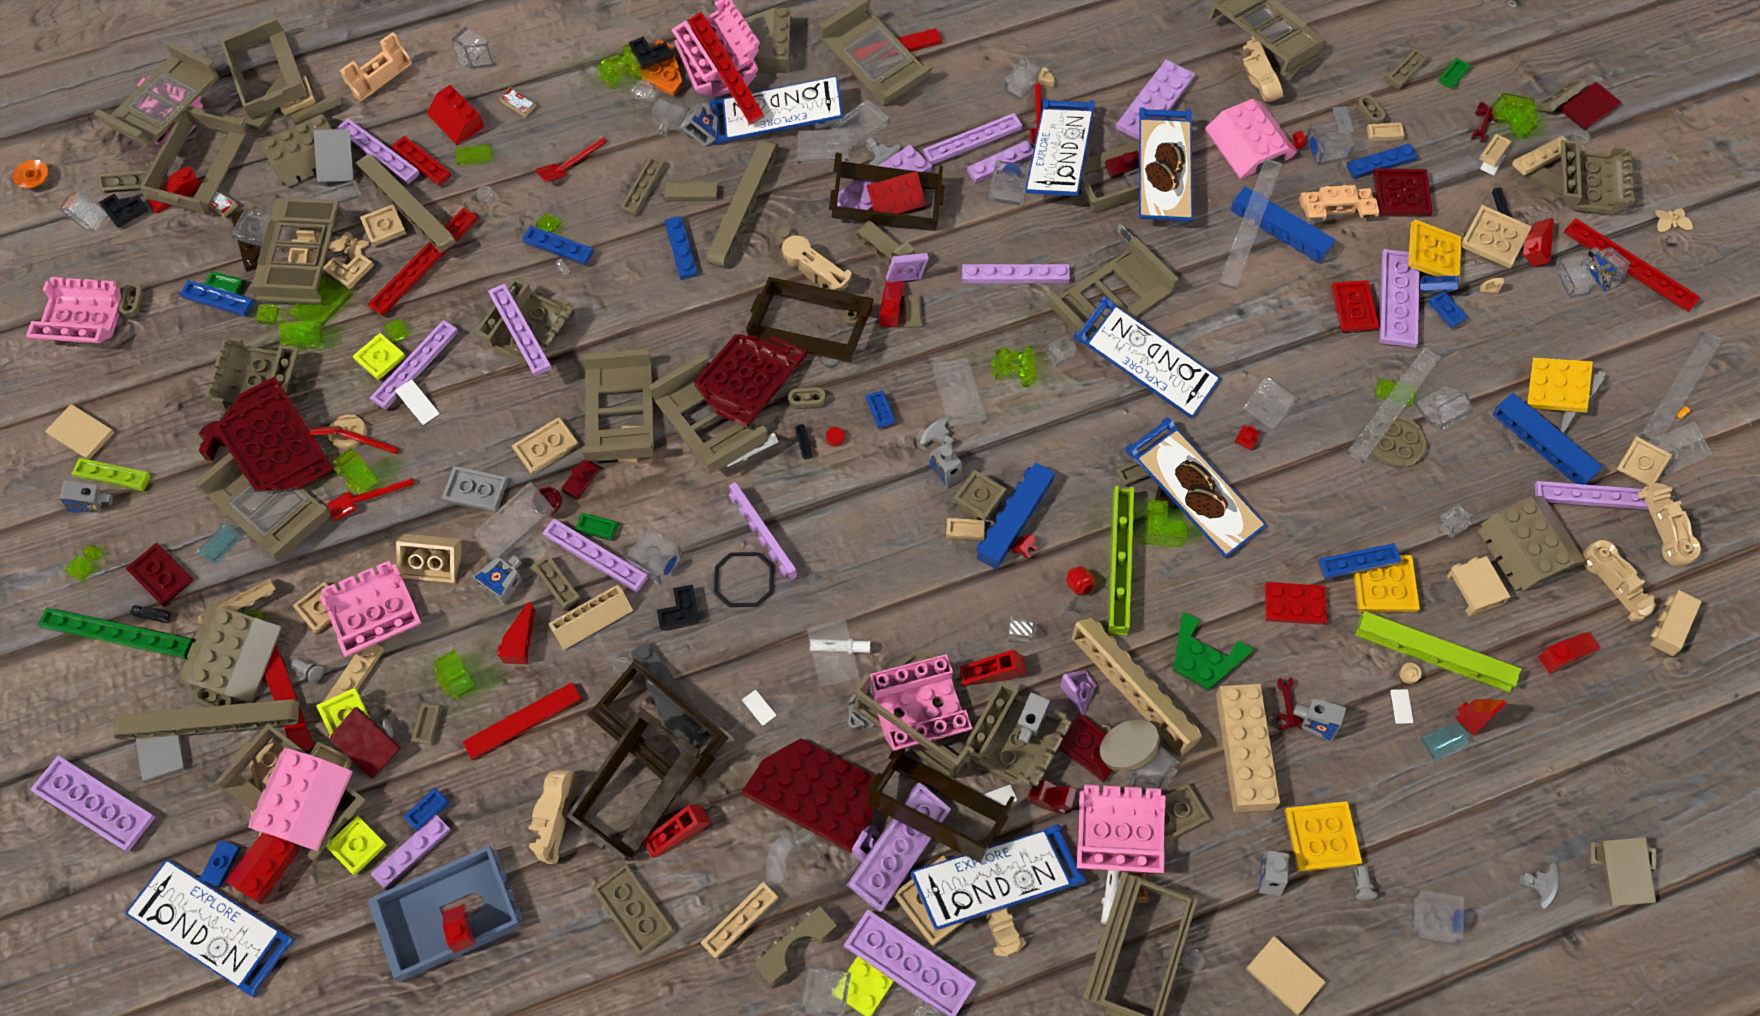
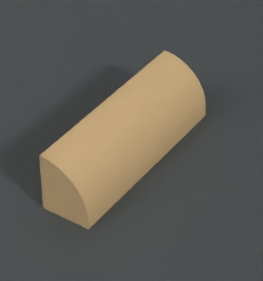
M616 585L550 622L548 625L562 649L565 650L632 612L633 609L619 585Z

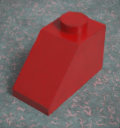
M465 904L444 911L442 926L447 946L454 953L474 946L475 941Z

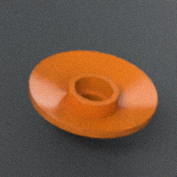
M39 160L25 161L14 170L13 181L18 187L23 189L35 188L47 179L49 174L48 167Z

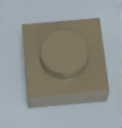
M790 225L773 231L779 248H782L785 239L794 236Z

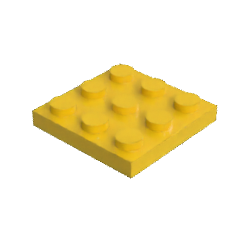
M1418 220L1412 221L1408 267L1433 276L1459 275L1460 280L1462 237Z
M1533 358L1527 405L1534 409L1587 413L1593 362Z
M1400 555L1402 560L1400 564L1353 573L1358 612L1418 613L1420 608L1412 555Z
M1348 801L1290 807L1284 810L1298 872L1362 864Z

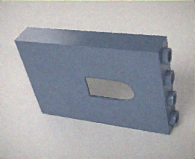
M490 846L484 847L368 899L393 978L397 982L401 983L522 927L520 920L523 917L519 908L514 907L513 901L516 899L512 889H508L505 883L508 881L505 870L500 869L498 863L501 862V858L497 850L493 851ZM470 894H480L484 900L483 908L478 913L468 917L475 945L454 953L447 946L442 926L443 915L440 908Z

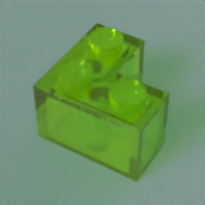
M1502 93L1492 105L1494 119L1510 123L1511 136L1528 138L1539 126L1534 98Z
M1148 500L1145 511L1144 544L1183 548L1187 537V520L1167 519L1168 501Z
M455 649L433 661L436 666L433 671L440 687L447 696L451 695L456 700L476 689Z

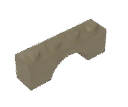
M820 906L817 909L812 908L804 916L806 919L800 924L796 922L788 930L789 934L784 938L779 937L773 942L772 949L767 953L765 951L762 952L755 959V969L771 988L789 974L786 959L794 945L806 940L822 944L837 931V925Z

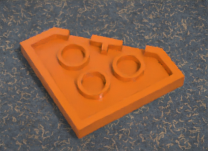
M658 39L652 47L661 44L664 41ZM667 43L673 53V58L644 70L638 64L631 72V76L638 81L671 96H675L683 86L673 47Z

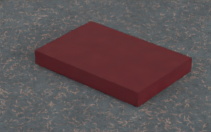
M1595 81L1562 105L1560 111L1586 131L1619 107L1622 102Z
M157 542L125 568L163 607L195 581Z
M354 707L328 737L371 779H375L401 749L388 734L358 707Z
M1079 713L1071 722L1072 724L1066 735H1061L1063 740L1058 749L1104 783L1113 772V770L1105 765L1100 755V745L1107 733Z

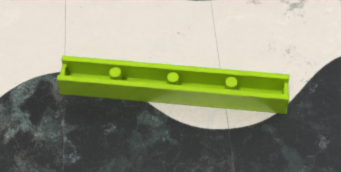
M1115 486L1113 491L1107 634L1127 636L1130 628L1134 487L1123 489Z
M1366 611L1362 613L1358 620L1359 624L1355 633L1357 637L1508 693L1511 692L1512 687H1516L1519 673L1522 670L1519 667Z

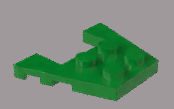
M1183 612L1173 672L1209 691L1234 667L1238 666L1242 660L1252 653L1253 648L1237 640L1229 656L1214 650L1191 637L1200 620Z

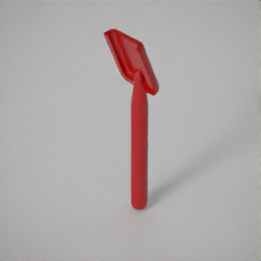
M1040 83L1034 85L1037 128L1029 129L1030 142L1032 144H1035L1042 113Z
M599 139L567 160L560 167L557 164H550L536 168V173L545 182L563 178L566 176L564 170L606 144V139Z
M340 426L315 427L310 430V435L337 433L348 439L393 454L398 452L396 446L343 430Z
M409 478L353 497L352 492L348 491L327 503L331 517L336 522L357 509L356 502L366 501L415 484V480Z

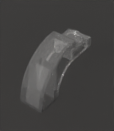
M804 828L793 837L790 830H788L774 842L766 860V877L769 888L772 891L790 882L786 871L788 859L795 851L816 841V834Z

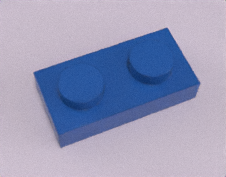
M1459 275L1421 277L1420 290H1425L1426 292H1433L1435 290L1453 291L1459 287Z
M1445 291L1430 298L1428 301L1429 305L1451 329L1467 319V316Z

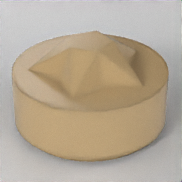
M1406 663L1400 669L1399 675L1405 683L1414 684L1421 678L1422 672L1418 665Z

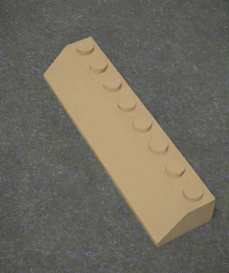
M1088 618L1075 624L1072 640L1147 721L1154 724L1159 734L1180 757L1199 743L1202 735L1198 727L1188 722L1183 711L1177 710L1174 707L1169 696L1163 695L1160 692L1158 685L1152 679L1149 680L1146 677L1144 670L1132 662L1130 655L1117 646L1116 640L1104 632L1103 626L1098 621L1095 622L1092 618Z

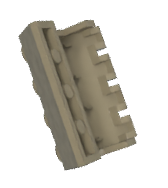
M322 113L258 141L282 186L287 185L289 188L299 183L296 178L298 175L302 181L315 176L312 171L313 168L316 169L313 130H332Z
M1560 141L1562 197L1574 211L1613 214L1627 209L1630 204L1635 203L1631 150H1625V146L1615 145L1610 154L1580 151L1579 141Z
M513 277L507 289L544 353L545 347L549 346L555 337V333H558L565 323L564 320L569 317L574 309L568 301L561 298L558 299L559 304L531 292L528 283ZM494 304L476 328L474 334L494 351L527 365Z
M230 337V340L223 339L220 347V352L222 353L218 354L215 368L217 369L213 370L210 380L212 385L208 386L205 398L210 400L211 405L226 412L235 403L240 393L274 376L285 393H287L299 348L279 345L278 351L244 346L242 338Z
M1544 496L1530 497L1498 512L1481 523L1482 528L1478 530L1484 542L1492 541L1487 547L1494 558L1497 559L1502 556L1503 559L1497 563L1506 576L1511 573L1513 574L1508 580L1515 591L1522 589L1524 592L1534 587L1538 582L1565 569L1570 570L1586 562Z
M210 604V607L206 608L202 620L204 622L203 624L200 623L194 639H196V642L192 643L187 658H189L188 662L185 661L181 670V680L253 703L282 627Z
M1000 681L962 751L966 745H969L974 749L971 759L979 767L1015 786L1031 789L1032 786L1039 785L1044 776L1041 770H1047L1054 757L1051 752L1056 753L1063 740L1060 735L1065 736L1072 723L1068 721L1065 714L1055 709L1053 714L1047 712L1037 736L1031 735L1028 744L1017 740L1016 738L1020 731L1018 721L1027 700L1018 696L1019 690ZM1029 719L1027 723L1033 724L1034 720Z

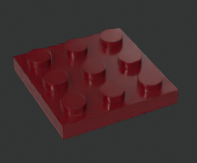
M1374 168L1373 179L1379 215H1432L1433 209L1427 169Z

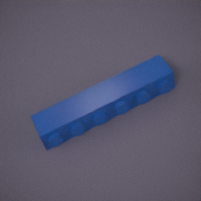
M1246 186L1233 200L1232 212L1263 229L1266 233L1278 238L1281 242L1290 245L1296 251L1307 255L1310 259L1321 264L1332 250L1336 239Z
M1513 392L1493 412V416L1574 484L1586 485L1602 469V466L1595 459L1586 454L1581 447L1574 444L1565 434L1556 429L1551 422L1545 420L1535 409H1532L1522 398L1516 396Z
M1036 462L1031 468H1027L1024 473V480L1022 482L1019 481L1015 487V494L1007 499L1005 503L1006 508L998 513L995 519L997 522L994 527L990 526L987 530V538L985 541L981 540L976 548L978 560L998 570L1053 483L1055 472Z

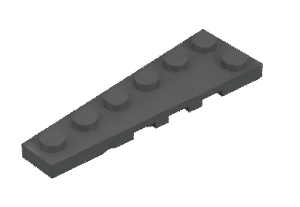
M645 642L631 652L633 660L637 659L700 712L648 642ZM641 674L671 733L678 738L682 736L695 747H699L714 736ZM676 744L681 754L684 749L680 747L678 744Z

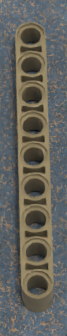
M760 139L707 256L708 263L726 267L777 155V143Z
M370 153L355 162L356 167L366 179L440 253L456 243L450 232Z
M278 700L116 716L114 738L132 740L264 728L268 723L273 727L295 725L299 720L300 703L296 700Z

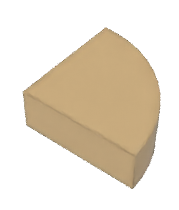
M1042 67L1037 83L1054 87L1055 78L1047 68Z
M1494 278L1485 281L1480 285V292L1499 293L1504 284V278Z

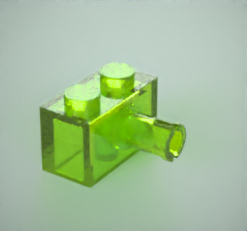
M315 320L279 323L280 345L292 347L305 345V348H316L317 344H323L321 322Z
M352 447L333 460V463L336 465L334 470L340 477L344 476L346 478L345 484L351 492L355 490L360 495L378 482L377 478Z

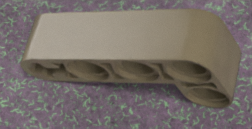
M869 220L854 232L856 238L887 266H890L893 256L915 254V250L910 243L904 242L898 245Z

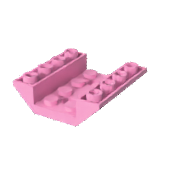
M947 654L870 674L873 700L893 715L896 709L903 710L905 716L899 719L928 740L933 741L972 730L967 711H962L951 680L953 671ZM940 699L943 702V706L935 707L932 701ZM878 714L885 739L893 751L920 744Z

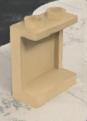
M1487 556L1480 559L1475 557L1464 565L1458 563L1450 568L1451 571L1448 573L1447 578L1455 580L1469 606L1465 611L1469 617L1504 605L1510 598L1509 593Z

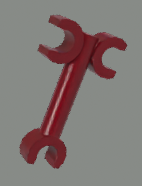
M1480 102L1475 115L1483 116L1478 129L1473 132L1471 139L1473 140L1475 136H1479L1481 138L1480 143H1482L1486 137L1484 131L1489 119L1498 122L1503 110L1500 108L1493 109L1488 107L1486 103Z
M1292 677L1288 679V685H1284L1281 678L1277 681V687L1283 691L1287 714H1279L1276 717L1277 720H1284L1286 723L1278 727L1281 731L1286 730L1288 727L1303 729L1301 727L1302 723L1299 720L1302 717L1293 714L1294 705L1291 688L1294 681Z

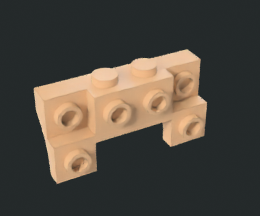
M393 32L380 41L383 52L359 68L352 61L340 70L345 83L349 85L353 96L359 102L412 65L410 57L402 47L397 35Z
M1355 185L1320 187L1319 192L1301 193L1299 198L1301 208L1305 211L1308 221H1311L1313 218L1326 220L1328 214L1355 213L1356 209H1358L1360 218H1363L1364 215H1375V217L1379 215L1377 201L1372 196L1371 188L1356 189Z

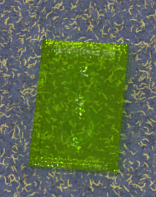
M326 275L320 279L318 291L323 298L321 304L297 303L288 312L291 317L316 333L353 296L351 291Z

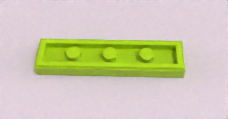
M83 458L78 459L71 473L77 478L143 492L151 477L149 472Z

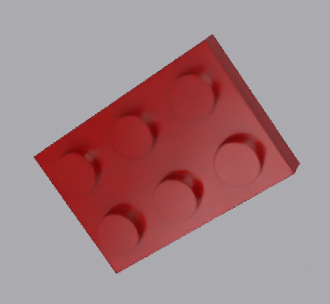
M917 171L866 186L873 211L898 214L926 206Z
M1368 280L1332 283L1331 290L1341 332L1377 330L1379 323Z
M1265 582V621L1326 624L1325 586Z

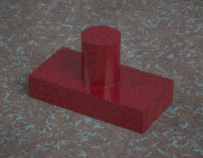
M1138 150L1106 160L1105 166L1110 178L1139 170Z
M583 459L578 466L572 469L571 476L561 487L562 491L578 500L599 473V468Z

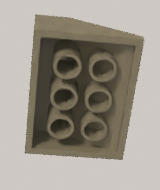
M772 8L745 18L744 21L747 22L753 31L752 34H755L760 42L758 46L759 51L753 59L759 69L756 73H789L792 25L791 8Z

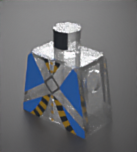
M1598 248L1590 250L1588 256L1592 259L1589 271L1601 288L1607 292L1620 287L1630 262L1613 248H1607L1602 251Z

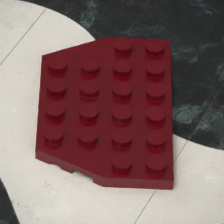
M735 334L694 381L695 387L716 414L748 428L806 358L807 351L800 350L798 347L777 337H769V341H775L788 347L768 343L763 338H758L755 335Z
M275 376L240 393L235 403L226 411L224 417L214 427L254 492L301 489L334 471L333 466L313 435H310V430Z
M800 738L764 758L743 788L742 795L852 853V848L872 819V807L867 805L870 796L867 788L873 781V775Z

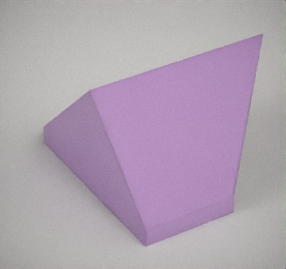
M1087 670L1066 673L1062 677L1060 687L1077 711L1084 716L1094 689L1098 685Z
M874 821L862 831L852 848V857L863 862L880 837Z

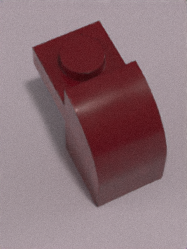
M219 421L208 423L199 432L203 439L199 446V452L207 461L214 460L219 445L225 446L214 428Z
M1041 780L1038 786H1032L1027 801L1052 812L1065 813L1066 809H1071L1075 801L1077 789L1071 785L1057 787L1046 780Z

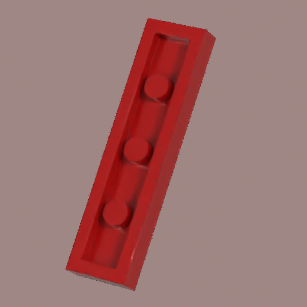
M405 135L392 145L395 152L437 186H440L451 177V173Z

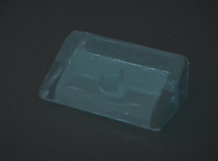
M224 524L197 552L215 565L242 537L232 527Z
M1454 722L1422 737L1421 740L1432 758L1437 760L1468 745L1469 733L1457 722Z

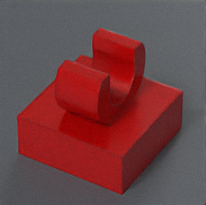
M1243 425L1235 443L1252 451L1261 433L1250 425Z
M1032 534L1022 535L1011 549L1015 554L1022 553L1023 557L1030 558L1031 555L1028 553V548L1032 551L1038 550L1037 546L1033 544L1036 538Z

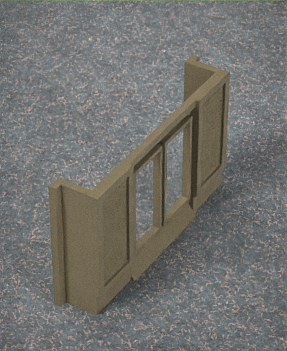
M295 198L275 200L252 284V289L257 295V301L305 304L322 303L323 298L318 291L325 258L336 216H344L345 212L338 201ZM282 227L322 229L319 243L279 241ZM277 247L317 249L314 263L273 261Z
M1134 237L1130 240L1127 251L1059 297L1054 292L1048 295L1050 299L1049 306L1076 333L1081 330L1096 310L1081 294L1092 285H1095L1116 306L1136 319L1151 309L1153 305L1171 294L1179 278L1137 237ZM1111 272H1114L1140 298L1128 308L1100 281ZM1100 315L1085 335L1088 339L1091 338L1105 319L1102 315Z
M649 349L582 354L585 367V446H582V453L585 456V460L603 461L654 456L653 398L648 388L652 384V363ZM643 390V405L599 409V394ZM643 412V427L599 430V415Z
M703 354L650 384L648 388L653 401L711 474L767 442L766 433L768 432L764 426L758 427L753 421L748 428L736 424L709 441L702 442L695 431L719 418L720 415L714 412L690 426L682 414L706 401L694 383L710 364L709 358Z

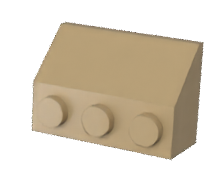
M404 534L396 541L397 568L402 578L446 583L456 582L462 557L461 539Z

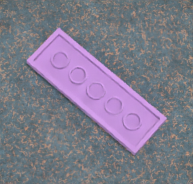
M1165 60L1117 122L1115 129L1139 140V108L1171 110L1194 79L1195 73ZM1145 116V118H1148V119H1164V118H1165V117Z
M908 145L879 165L921 172H930L932 170V165L911 145ZM856 180L839 192L837 206L873 210L866 186L877 182ZM848 220L851 224H853V223L856 222V221Z
M1383 249L1381 258L1379 343L1416 348L1418 345L1419 270L1408 267L1409 252Z
M59 755L30 789L126 852L131 850L155 819V816Z
M921 783L915 785L904 801V804L941 823L951 810L950 807ZM892 819L847 886L877 911L882 912L931 838Z
M870 910L866 911L844 944V948L866 961L945 1016H956L976 985L974 980Z

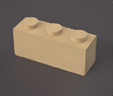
M1680 590L1674 595H1669L1664 603L1667 607L1665 611L1663 610L1657 619L1660 623L1653 629L1650 635L1653 637L1650 645L1671 656L1682 649L1702 601Z

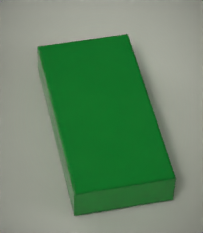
M1456 57L1440 76L1438 82L1453 90L1468 72L1471 65Z
M211 271L204 285L237 295L241 293L246 284L244 279Z
M581 513L575 531L612 541L619 524L613 520Z

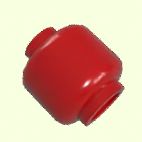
M1074 567L1067 573L1066 584L1076 595H1087L1095 587V578L1085 567Z

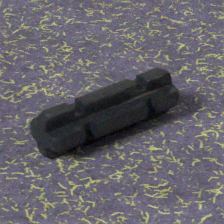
M1501 187L1494 188L1492 195L1495 198L1494 201L1498 212L1510 216L1511 213L1509 208H1507L1506 198L1502 195L1504 194Z
M797 425L795 429L802 458L810 459L812 452L805 425Z
M133 605L130 610L132 616L148 620H159V622L167 623L170 618V614L167 611H159L158 609L141 608V606Z

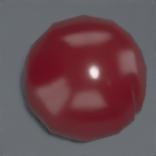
M550 486L537 490L532 500L535 507L534 511L541 516H549L558 512L562 505L559 491Z

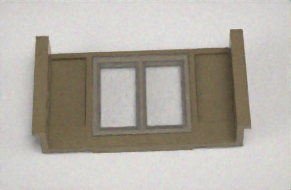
M858 0L819 25L821 40L835 53L836 57L857 80L884 106L930 77V71L933 69V66L930 62L923 66L869 10L870 0Z
M1217 0L1214 2L1211 12L1206 14V17L1211 20L1223 13L1283 59L1285 64L1280 74L1284 77H1287L1322 55L1320 50L1325 39L1309 28L1306 22L1277 0Z
M170 40L165 46L171 56L111 115L99 109L93 113L96 117L102 119L106 125L148 148L167 131V128L200 95H203L219 79V76L212 67L214 65L213 61Z
M230 453L195 481L205 495L277 562L286 554L288 555L331 517L328 508L323 503L320 505L303 488L254 492Z

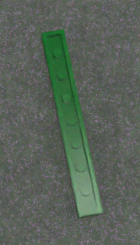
M50 608L45 609L38 623V626L43 629L186 660L188 659L187 655L191 645L195 642L190 638Z

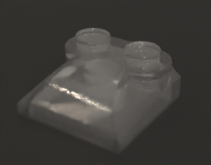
M809 967L801 1012L813 1016H844L852 973Z

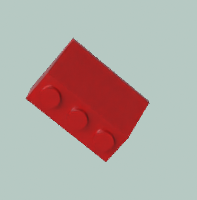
M451 84L436 93L427 115L456 146L484 128L480 114Z
M261 833L225 882L261 904L298 855L300 849L287 840Z

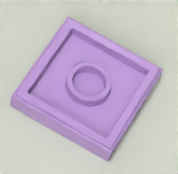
M928 254L893 256L886 275L887 282L921 279L929 259Z

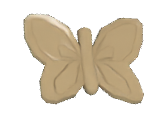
M1678 208L1674 212L1671 210L1669 212L1655 210V214L1660 218L1657 223V230L1659 232L1667 231L1671 228V225H1673V228H1676L1678 225L1684 230L1693 229L1692 222L1689 218L1685 217L1684 209Z
M345 232L341 239L334 241L330 245L329 249L334 252H341L343 250L345 254L348 252V256L353 260L359 253L362 254L361 249L367 247L369 242L364 240L357 241V238H353L350 232Z

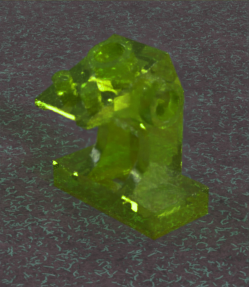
M628 44L622 46L623 53L605 58L597 65L600 70L598 74L602 81H607L606 85L614 90L616 89L615 82L618 81L619 76L622 74L633 75L635 81L642 80L640 66Z
M1027 346L1022 352L1009 350L1008 348L996 350L995 357L991 358V367L994 368L991 371V375H994L995 380H997L1001 375L1008 376L1011 373H1016L1020 375L1021 386L1028 388L1036 380L1034 347ZM1012 360L1017 361L1019 364L1012 363Z

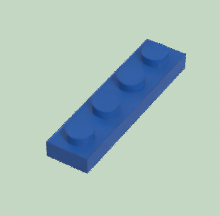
M1406 144L1350 161L1346 167L1353 179L1373 174L1374 168H1394L1416 161L1418 156L1411 144Z
M682 216L664 220L680 280L696 277L697 271Z
M533 226L528 228L522 238L523 243L585 266L594 253L593 248Z
M190 280L187 281L180 292V296L183 299L243 317L247 316L254 304L251 298Z
M1395 543L1320 558L1318 563L1324 579L1400 564L1402 560Z

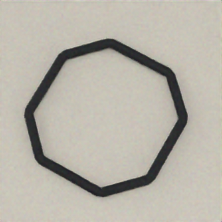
M731 552L715 566L714 593L729 607H757L773 592L774 567L758 552ZM731 556H758L770 567L769 591L758 602L729 603L718 592V569Z

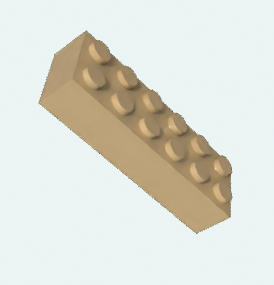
M1261 684L1220 686L1216 693L1233 812L1275 810L1280 804Z

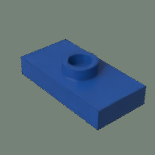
M883 390L865 395L878 429L895 424V418Z
M434 788L403 817L418 831L450 803Z
M220 840L199 880L221 888L241 848Z

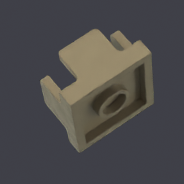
M974 470L953 497V502L960 505V512L970 519L978 520L980 517L984 521L987 518L990 520L1000 507V502L1006 493V488Z

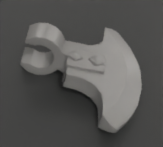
M872 138L866 141L867 144L865 146L875 156V159L869 165L879 166L898 153L901 146L898 144L893 147H886L884 144L877 146Z
M943 417L933 422L924 431L920 444L925 446L934 440L942 445L948 443L952 448L954 440L948 436L949 430L945 428L949 422V417Z
M1556 863L1550 864L1546 873L1538 871L1535 876L1528 873L1520 875V884L1532 887L1540 893L1539 906L1543 909L1552 902L1557 893L1559 875Z

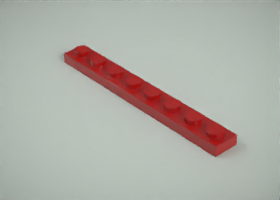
M702 11L689 18L688 22L718 70L749 125L764 118L763 112Z
M462 208L444 227L457 242L478 219L476 215ZM428 242L367 304L368 307L383 317L451 247L440 253Z
M1577 218L1564 231L1566 235L1687 312L1701 298Z

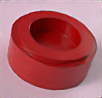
M1303 132L1293 133L1295 146L1298 149L1306 147V139Z
M832 427L827 430L826 441L829 445L839 446L844 442L845 435L841 428Z

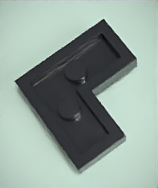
M644 36L628 42L629 48L642 70L673 58V53L666 42L651 48Z
M114 193L99 202L117 228L149 211L139 196L122 204Z
M693 584L673 588L676 606L657 610L661 631L700 623Z

